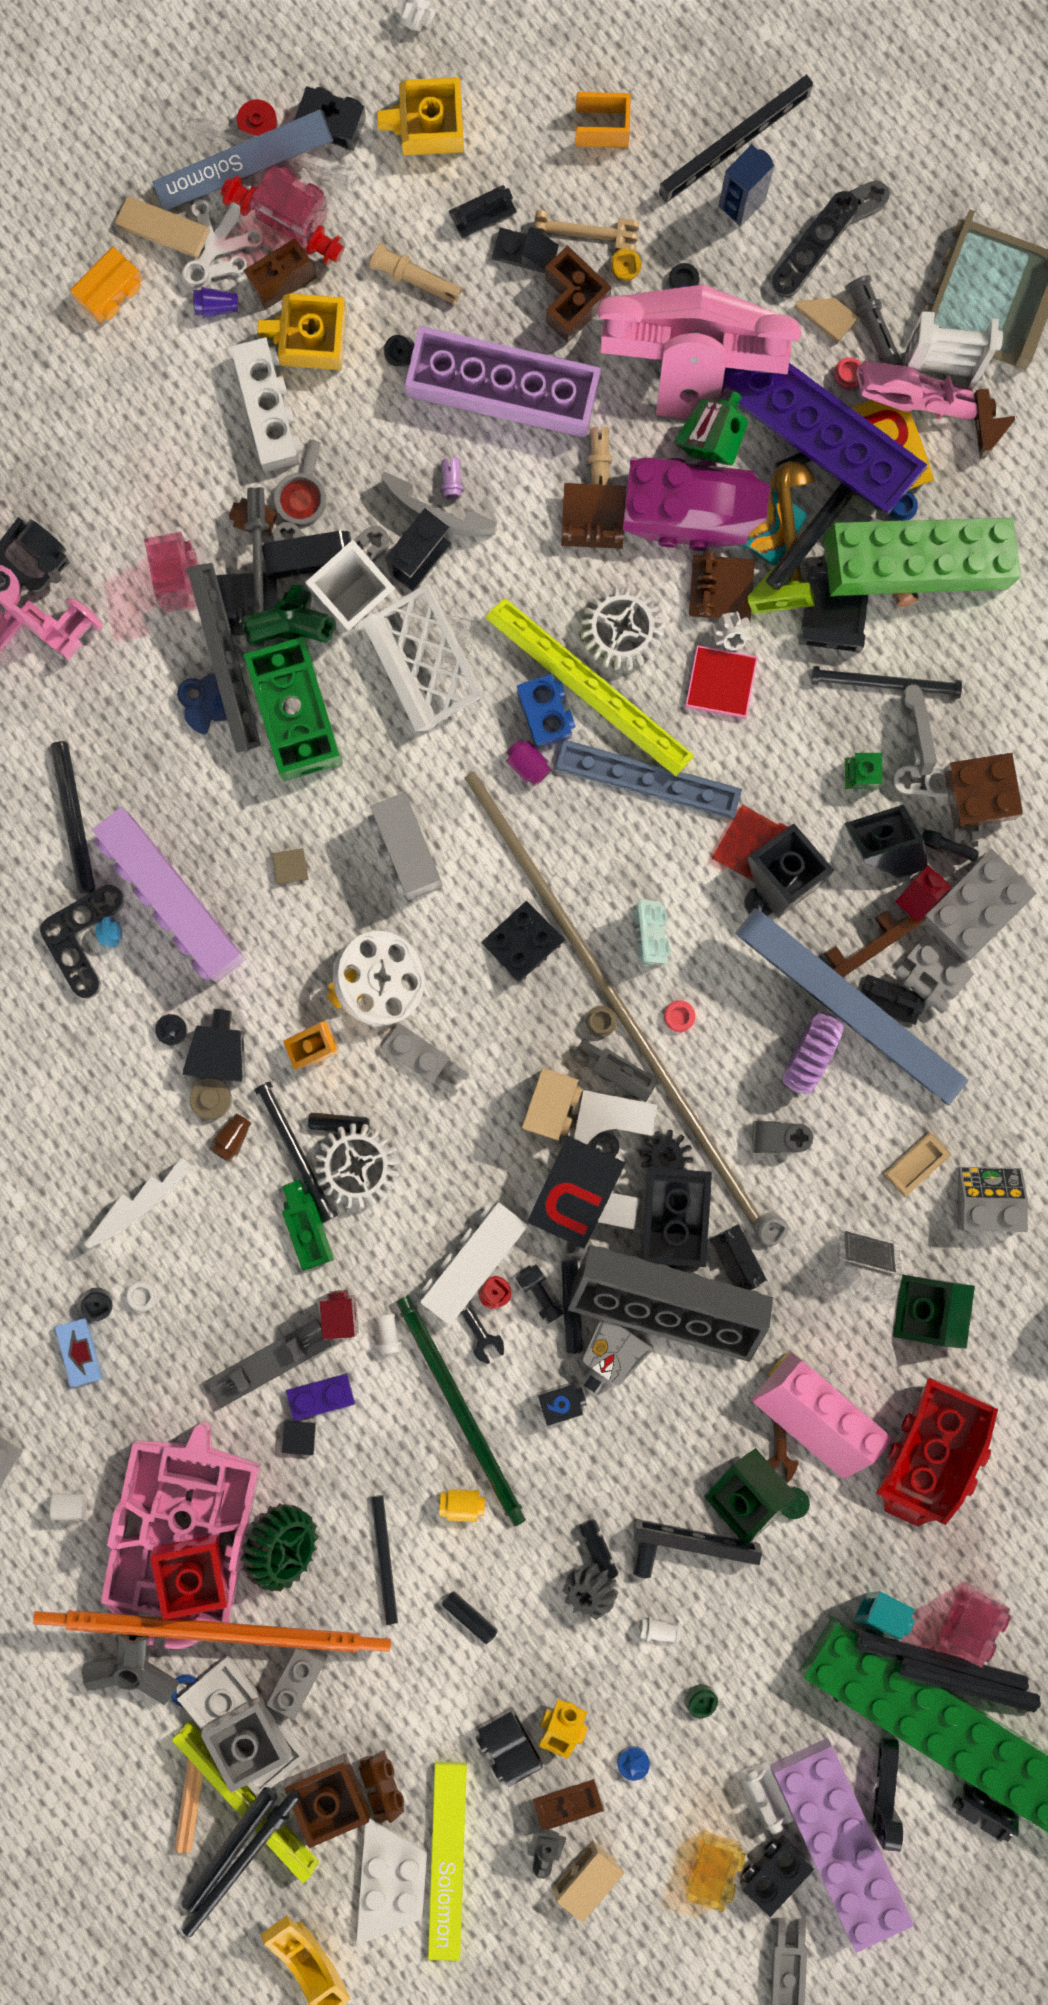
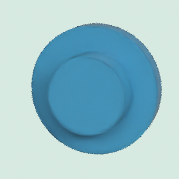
M111 916L104 917L102 921L96 923V936L102 946L108 945L112 948L118 946L119 940L122 938L121 925Z

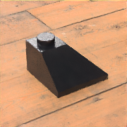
M904 804L845 823L846 830L866 865L897 878L923 871L928 866L925 841Z

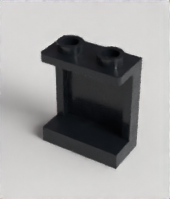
M821 562L817 563L816 566H811L808 571L807 582L810 583L813 590L815 606L804 607L799 645L860 653L865 644L866 635L864 634L869 595L830 596L827 564Z

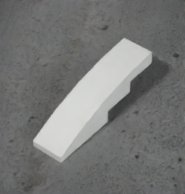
M181 1157L164 1181L158 1176L152 1175L135 1198L128 1193H122L84 1245L88 1248L96 1247L123 1232L147 1215L177 1187L193 1168L194 1164L185 1157Z

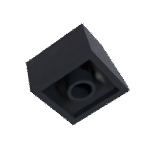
M795 823L748 857L758 895L778 918L820 888L835 871Z

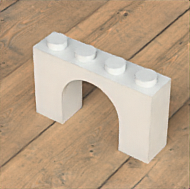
M583 1090L582 1097L580 1096L577 1106H573L572 1114L578 1115L576 1128L569 1127L568 1136L587 1145L594 1136L606 1130H622L652 1136L658 1105ZM611 1193L598 1222L634 1229L640 1198Z

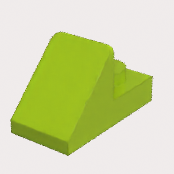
M777 565L767 573L748 595V603L753 614L815 606L814 593L809 582L792 581L782 586L780 590H774L767 584L766 579Z

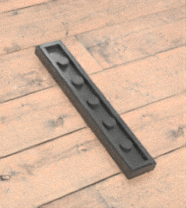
M207 563L189 567L187 571L236 753L259 747L261 742L214 565Z

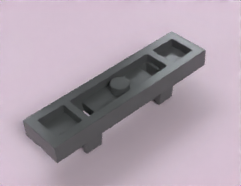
M316 1318L206 1380V1383L220 1408H223L328 1349L332 1344L329 1340H323L322 1326ZM243 1369L251 1383L245 1380L242 1373Z

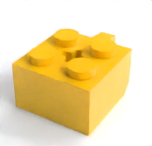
M460 77L405 80L399 83L400 104L393 105V109L377 111L378 130L394 131V135H401L403 156L464 153Z
M292 293L283 295L281 315H275V320H258V337L272 339L273 345H279L278 358L281 366L342 370L347 316L345 298ZM312 329L317 330L313 335H309Z

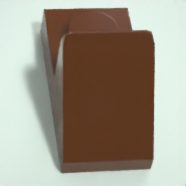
M989 388L976 390L974 393L975 403L977 404V414L974 421L980 458H986L1017 418V416L993 419L996 416V402L994 398H990Z

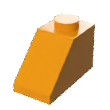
M326 1021L283 1040L294 1070L324 1061L340 1053L331 1027Z

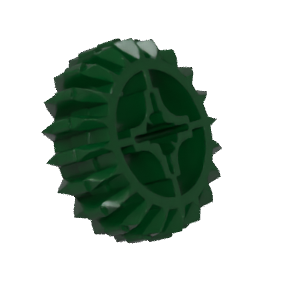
M281 1503L276 1507L269 1506L267 1513H260L259 1521L257 1523L252 1522L253 1529L250 1533L245 1534L248 1537L247 1543L241 1546L245 1553L241 1556L240 1560L244 1562L242 1570L246 1572L247 1578L264 1590L279 1592L284 1588L290 1589L293 1581L300 1582L302 1572H308L307 1565L310 1561H314L312 1554L318 1549L314 1544L319 1536L315 1533L317 1525L313 1523V1517L295 1505L291 1506Z

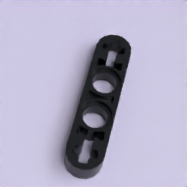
M849 191L836 193L773 275L772 285L777 295L787 298L794 296L855 218L858 201L853 193ZM850 201L849 209L851 211L844 210L840 214L838 222L842 224L839 226L833 219L838 212L837 203ZM828 224L833 228L834 233L830 239L821 240L816 236V230L820 225ZM808 249L813 252L814 260L812 263L801 265L797 261V254L801 250ZM791 263L797 271L804 274L800 276L796 272L792 277L793 287L786 286L782 289L780 288L781 281L779 278H788L792 273V268L789 267Z

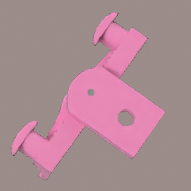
M703 284L623 296H611L601 300L597 308L598 317L604 319L600 353L662 360L656 416L688 419L700 401L719 402L725 367L787 374L791 353V340L798 341L802 334L800 324L794 318L781 315ZM693 389L697 393L686 394L685 392H683V390Z

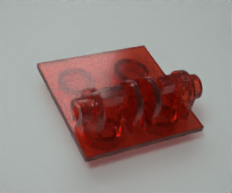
M742 804L712 859L754 882L748 857L787 829L788 826L780 822L776 824Z

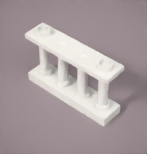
M922 311L902 353L901 366L918 369L920 373L930 372L968 376L967 387L974 389L977 382L983 380L984 370L996 350L1000 351L1003 331L998 330L999 319L993 318L985 332L939 328V324H934L935 312Z

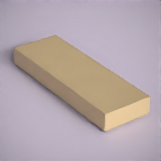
M129 196L126 197L115 221V225L118 228L197 259L210 233L209 228L205 225Z

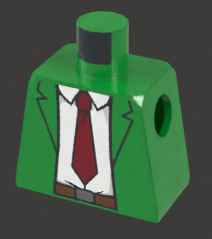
M726 388L719 402L700 401L673 443L691 458L733 466L748 425L747 418L736 410L741 395Z

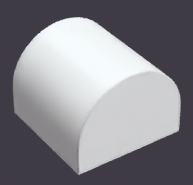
M86 1494L52 1495L50 1503L51 1520H85L87 1518Z

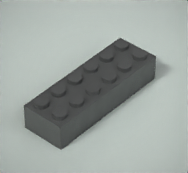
M589 1245L573 1280L568 1310L750 1362L770 1328L773 1297L761 1294L758 1291H750L732 1286L727 1282H718L704 1278L695 1273L673 1269L667 1265L645 1261L636 1256H628L610 1251L605 1247Z

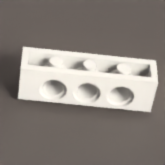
M266 337L231 346L232 356L263 471L268 472L299 464L297 454L303 453L299 435L292 436L290 425L295 424L291 405L285 406L282 395L288 393L283 376L277 377L274 366L280 365L276 347L269 348ZM258 371L268 372V376L264 380L257 381L253 379L254 374ZM266 400H274L276 402V405L270 410L260 408L261 404ZM274 429L284 431L282 437L277 440L270 439L268 435Z

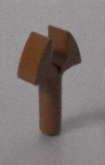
M774 1422V1455L767 1461L774 1469L782 1461V1464L787 1469L786 1482L788 1483L794 1476L799 1461L791 1460L787 1456L786 1430Z

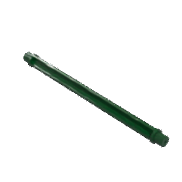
M409 1295L404 1296L396 1301L401 1311L400 1316L404 1318L486 1477L492 1485L505 1511V1516L509 1517L514 1527L526 1521L521 1511L522 1505L518 1503L473 1415L466 1405L462 1394L417 1311V1305H413Z

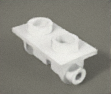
M768 1761L739 1771L766 1830H770L771 1834H776L783 1829L782 1825L795 1820Z

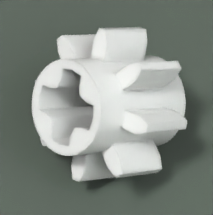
M399 0L395 11L401 13V24L416 31H420L423 26L427 27L428 24H432L436 9L430 7L432 0Z
M737 611L735 613L722 614L718 623H713L715 632L713 636L716 645L724 643L726 651L742 649L747 640L752 639L750 633L751 625L748 617L740 619Z

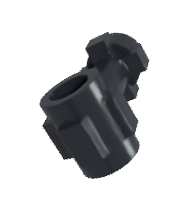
M535 1264L532 1267L529 1265L519 1271L520 1274L515 1278L525 1293L529 1290L532 1291L542 1307V1310L539 1312L542 1320L545 1319L549 1324L564 1314L561 1309L563 1306L559 1300L553 1302L541 1284L546 1278L538 1265Z

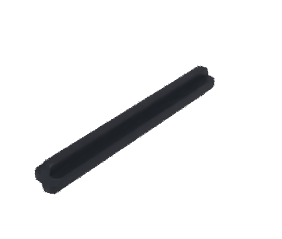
M843 483L838 486L766 579L769 586L774 590L781 589L855 492Z
M57 741L52 743L50 747L77 891L89 893L95 890V884L69 746L66 741Z
M902 1657L897 1663L898 1674L902 1677L1033 1713L1041 1707L1040 1696L1037 1693L908 1657Z
M270 1787L262 1789L181 1901L182 1907L187 1909L189 1913L196 1912L277 1800V1793L272 1791Z

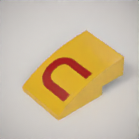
M872 399L850 407L927 464V469L910 489L934 481L929 461L910 411H901Z

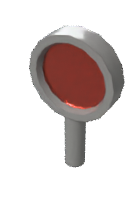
M309 440L301 473L286 476L278 483L274 492V504L278 515L285 522L294 523L296 526H307L315 523L323 515L326 508L327 497L323 485L313 477L321 444L319 441Z

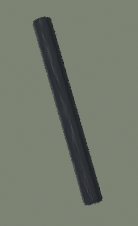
M860 1630L854 1638L855 1648L861 1651L898 1661L902 1657H908L1022 1690H1028L1029 1688L1028 1678L1022 1674Z

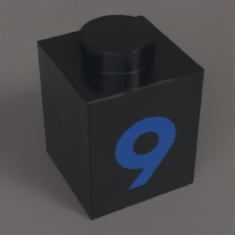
M574 1382L537 1393L547 1426L583 1415L581 1407L587 1405L582 1387L575 1388Z

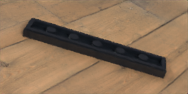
M807 74L661 182L659 195L663 201L667 203L809 98L813 87V81Z

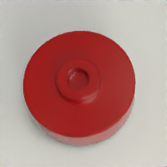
M254 99L244 103L237 114L239 131L246 140L255 138L278 127L274 108L264 100Z

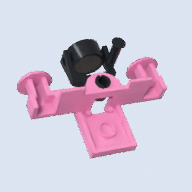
M18 517L0 540V584L6 582L4 586L0 587V603L6 610L5 614L0 611V652L24 625L69 661L82 646L79 639L92 625L95 629L101 631L102 623L87 606L73 598L65 600L70 607L58 621L49 614L46 615L29 600L21 609L17 607L21 599L22 587L33 593H41L51 582L56 584L61 581L60 572L70 563L64 554L66 552L65 547L51 533L32 519L25 524ZM16 541L29 555L38 561V568L45 573L43 577L39 579L32 578L18 570L7 559L6 549Z

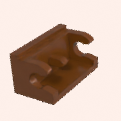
M296 238L243 270L250 287L256 292L265 310L281 301L283 295L294 293L317 278L310 258Z
M594 1779L533 1799L542 1830H549L605 1811L597 1783Z

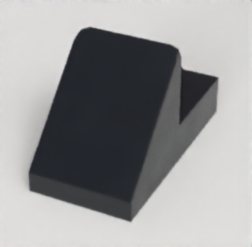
M500 227L492 260L545 273V267L557 255L559 244L533 227H529L527 234Z

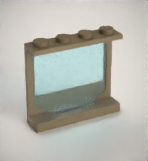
M969 209L965 220L958 219L952 235L957 238L954 248L950 246L947 248L942 264L947 266L943 276L937 275L931 290L932 293L936 294L933 304L927 302L924 311L935 312L934 324H939V328L985 332L993 318L999 319L998 330L1003 331L1002 346L1000 351L996 350L992 358L1026 370L1032 362L1048 319V249L973 222L972 219L975 211Z

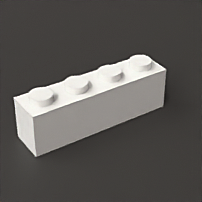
M500 1202L496 1206L489 1203L478 1217L483 1221L476 1231L471 1228L467 1231L459 1242L464 1247L457 1256L450 1253L439 1267L444 1271L437 1281L430 1278L420 1291L424 1296L420 1303L449 1326L529 1226Z

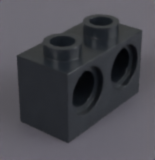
M784 1835L778 1840L775 1838L771 1839L762 1850L764 1856L756 1864L754 1862L749 1863L740 1875L742 1878L740 1881L742 1891L770 1918L814 1871L811 1861ZM789 1855L793 1857L792 1863L788 1867L778 1866L777 1861L781 1856ZM761 1879H768L772 1882L771 1886L765 1891H759L755 1888L756 1883Z

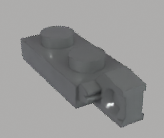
M584 1039L580 1042L572 1056V1059L582 1067L594 1070L605 1081L615 1083L625 1089L626 1093L631 1097L641 1099L644 1102L648 1100L658 1082L655 1077L606 1047L602 1051Z

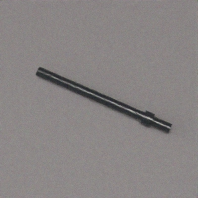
M292 1789L279 1806L276 1805L266 1816V1823L184 1925L182 1932L187 1937H192L274 1832L282 1829L289 1820V1813L302 1798L297 1790Z

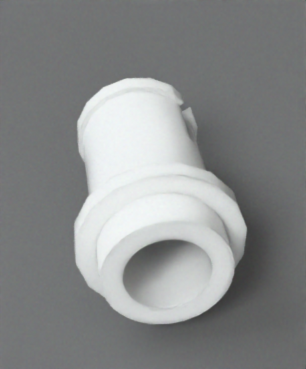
M395 1314L374 1317L380 1344L377 1345V1349H380L381 1355L400 1352L399 1345H402V1342H398Z
M648 1616V1619L641 1620L639 1636L645 1639L646 1642H650V1639L678 1644L681 1626L680 1623L656 1621Z

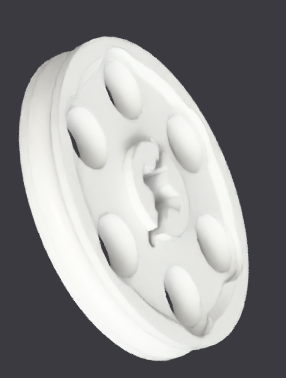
M371 931L351 939L341 949L334 964L333 984L341 1005L352 1017L368 1025L386 1026L405 1019L416 1009L423 995L425 976L418 954L406 940L391 932ZM363 941L368 942L372 946L373 954L370 958H365L360 953V944ZM391 945L400 949L401 959L399 962L392 961L388 955ZM346 966L353 967L357 973L354 983L348 982L344 977L343 972ZM379 973V976L384 978V982L379 984V980L374 979V974ZM404 974L410 975L414 980V987L411 991L403 988L401 984ZM359 995H364L369 999L370 1007L367 1012L361 1011L357 1006ZM389 998L395 1000L399 1008L395 1016L390 1015L386 1010L385 1005Z

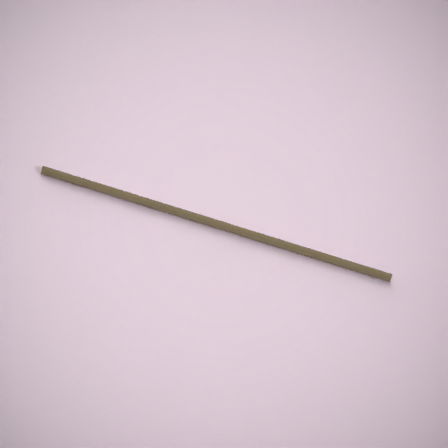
M475 771L471 772L464 779L750 1224L755 1223L761 1217L479 777Z

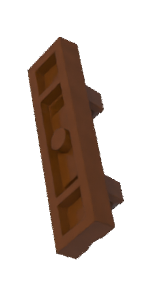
M886 910L875 917L876 922L884 933L846 959L837 946L827 950L824 956L832 966V969L844 978L926 921V919L923 917L917 923L908 915L896 922Z

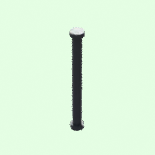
M813 666L811 684L818 685V682L905 690L908 685L916 684L922 688L923 692L953 695V698L960 699L962 692V680L943 682L820 670V666Z
M271 1081L266 1082L255 1088L254 1091L256 1095L260 1094L315 1202L323 1224L338 1216L336 1210L332 1211L320 1185H318V1181L271 1090L273 1087Z

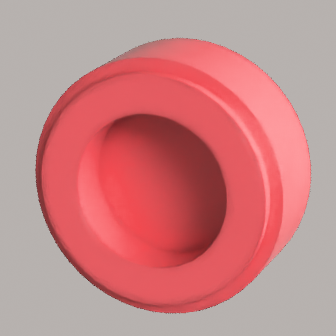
M674 1001L665 1009V1024L675 1032H684L691 1028L695 1022L694 1008L688 1002Z

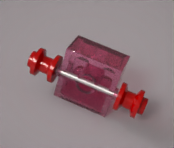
M273 165L270 166L258 187L253 186L247 189L242 186V178L238 175L233 179L228 178L223 184L220 195L223 196L222 203L229 206L234 202L240 206V214L243 216H247L251 210L255 209L256 219L291 239L296 238L301 245L306 247L307 254L312 255L318 252L323 255V263L327 266L332 261L337 263L345 249V246L342 245L343 238L337 235L331 239L325 235L323 224L327 219L326 196L316 185L311 183L305 185L297 180V176L289 169L284 167L279 169Z

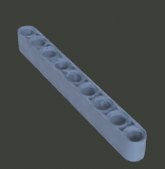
M754 908L735 932L747 945L932 1094L938 1095L941 1101L948 1106L967 1084L968 1079L758 909Z

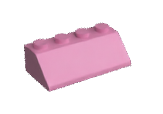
M793 1352L789 1353L751 1399L756 1406L842 1479L874 1464L894 1440Z

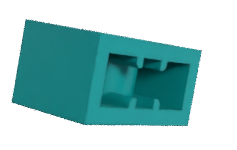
M881 1591L865 1593L852 1622L874 1634L892 1639H902L903 1636H908L913 1628L915 1619L912 1618L915 1609Z

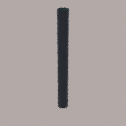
M376 1495L371 1496L385 1623L386 1625L398 1623L384 1496Z

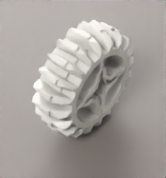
M627 586L624 589V595H619L617 587L612 588V597H609L606 591H602L600 594L602 603L598 599L593 598L591 605L595 610L585 608L584 615L589 619L581 620L580 625L584 629H590L581 633L582 640L591 639L585 645V650L591 651L596 648L597 650L592 655V659L596 661L603 655L605 658L602 666L605 668L609 665L610 660L615 661V671L620 670L621 662L626 663L628 671L632 670V660L634 659L637 665L643 666L644 659L642 655L652 659L654 653L650 648L659 649L661 643L655 638H662L664 636V631L656 628L663 625L664 619L660 617L653 618L660 612V608L655 606L649 609L648 607L653 599L647 597L644 601H641V590H637L634 597L630 596L631 590ZM615 606H628L618 616L611 614L606 616L603 614L606 610ZM636 610L642 614L647 623L648 635L642 633L641 629L633 622ZM628 617L627 630L631 629V631H624L616 641L618 627L614 626H621ZM597 622L604 625V628L612 635L608 647L599 638L596 628ZM625 641H632L634 643L638 641L642 643L639 647L630 651H617Z
M350 1124L351 1134L348 1135L343 1127H339L338 1133L341 1138L337 1139L330 1133L327 1137L333 1143L331 1147L324 1143H321L319 1146L327 1152L326 1156L316 1155L315 1160L324 1162V1167L315 1168V1173L325 1172L326 1178L318 1180V1185L321 1186L329 1183L331 1187L326 1189L324 1194L329 1196L336 1191L338 1193L334 1199L336 1204L342 1201L343 1196L346 1197V1208H351L353 1200L358 1199V1207L363 1209L365 1207L364 1198L367 1197L372 1206L376 1205L377 1201L374 1194L378 1193L381 1198L385 1199L387 1194L382 1187L384 1185L390 1189L395 1187L393 1182L388 1181V1177H399V1172L390 1171V1165L400 1164L399 1159L390 1160L389 1158L390 1154L397 1151L396 1147L386 1150L384 1145L390 1141V1138L386 1136L379 1142L377 1137L381 1131L376 1128L371 1136L367 1135L369 1126L366 1124L362 1126L361 1133H356V1124ZM351 1140L367 1141L374 1145L378 1152L368 1156H361L356 1151ZM343 1145L347 1157L346 1163L343 1167L332 1172L333 1156L337 1149ZM350 1151L354 1157H359L358 1161L361 1159L367 1161L372 1158L371 1162L366 1163L362 1167L364 1181L361 1175H356V1171L353 1173L351 1171L342 1173L353 1165V1157ZM383 1160L381 1178L372 1188L368 1178V1170L373 1164ZM346 1176H352L361 1185L363 1192L354 1193L347 1191L336 1181Z

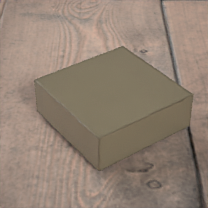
M303 848L272 853L278 885L309 880Z

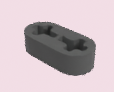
M871 181L849 191L855 195L858 201L857 214L850 224L875 214L886 206L890 193L888 187L883 182ZM871 190L875 194H882L878 203L875 199L864 202L869 197ZM850 201L845 202L847 206H849ZM840 202L837 203V204H838V212H837V214L834 216V218H835L837 221H838V217H839L840 214H841V211H840V210L842 209V206H843V203H840Z

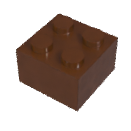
M1013 753L950 762L944 768L954 830L1016 820L1023 815Z
M347 1753L287 1778L284 1786L286 1794L288 1795L292 1789H295L302 1796L293 1808L308 1848H312L369 1823L371 1811Z

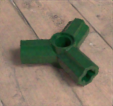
M291 585L290 590L284 593L283 599L278 601L273 609L244 616L241 624L246 641L249 645H253L278 637L291 640L303 636L326 643L332 639L333 632L336 629L335 618L330 617L329 614L310 609L312 603L310 591L304 589L302 585Z

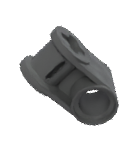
M753 1121L752 1153H797L806 1151L813 1144V1132L804 1124ZM796 1129H800L801 1134L807 1136V1141L801 1142V1147H796V1142L790 1141V1135L796 1134Z

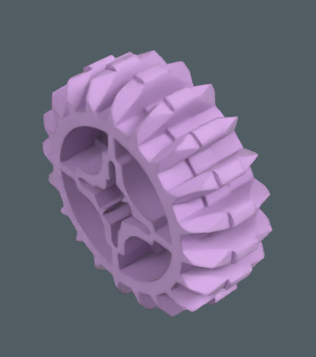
M818 1011L813 1015L785 1068L783 1084L789 1086L791 1090L805 1095L815 1089L839 1044L844 1030L843 1021L823 1011Z

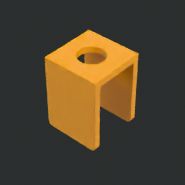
M577 92L576 112L624 114V128L576 127L575 147L628 148L631 93Z

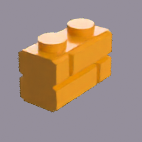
M112 246L70 289L73 298L101 323L105 318L110 320L118 313L120 309L119 304L126 297L131 298L137 294L141 288L140 282L143 279L138 269Z

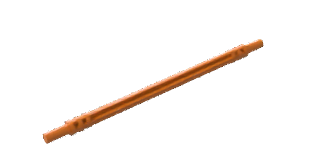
M68 1610L67 1613L34 1611L33 1624L63 1626L65 1630L354 1653H358V1650L390 1652L391 1639L359 1636V1633L174 1618L162 1620L161 1617Z

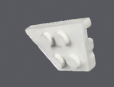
M371 1816L369 1823L365 1824L356 1944L366 1943L418 1921L423 1917L427 1850L416 1843L408 1841L398 1832L388 1829Z

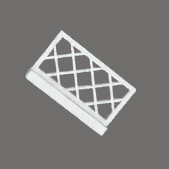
M430 584L423 585L378 614H371L361 620L416 732L428 731L438 726V723L485 696ZM425 595L429 603L426 616L413 612L416 600ZM395 612L405 614L401 631L393 629L387 618ZM412 617L425 621L420 638L408 634ZM431 623L440 625L443 631L440 644L427 640ZM406 638L419 642L415 659L407 657L403 650ZM425 645L439 648L434 665L421 661ZM445 651L453 653L457 660L454 672L441 668ZM420 666L433 670L429 687L421 685L417 679ZM439 672L452 676L448 693L435 689ZM459 679L467 681L473 694L464 699L454 696ZM433 694L447 698L444 710L435 715L431 707ZM453 700L458 701L456 704L452 705Z

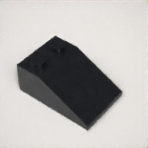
M648 1167L640 1259L663 1265L706 1267L712 1172Z

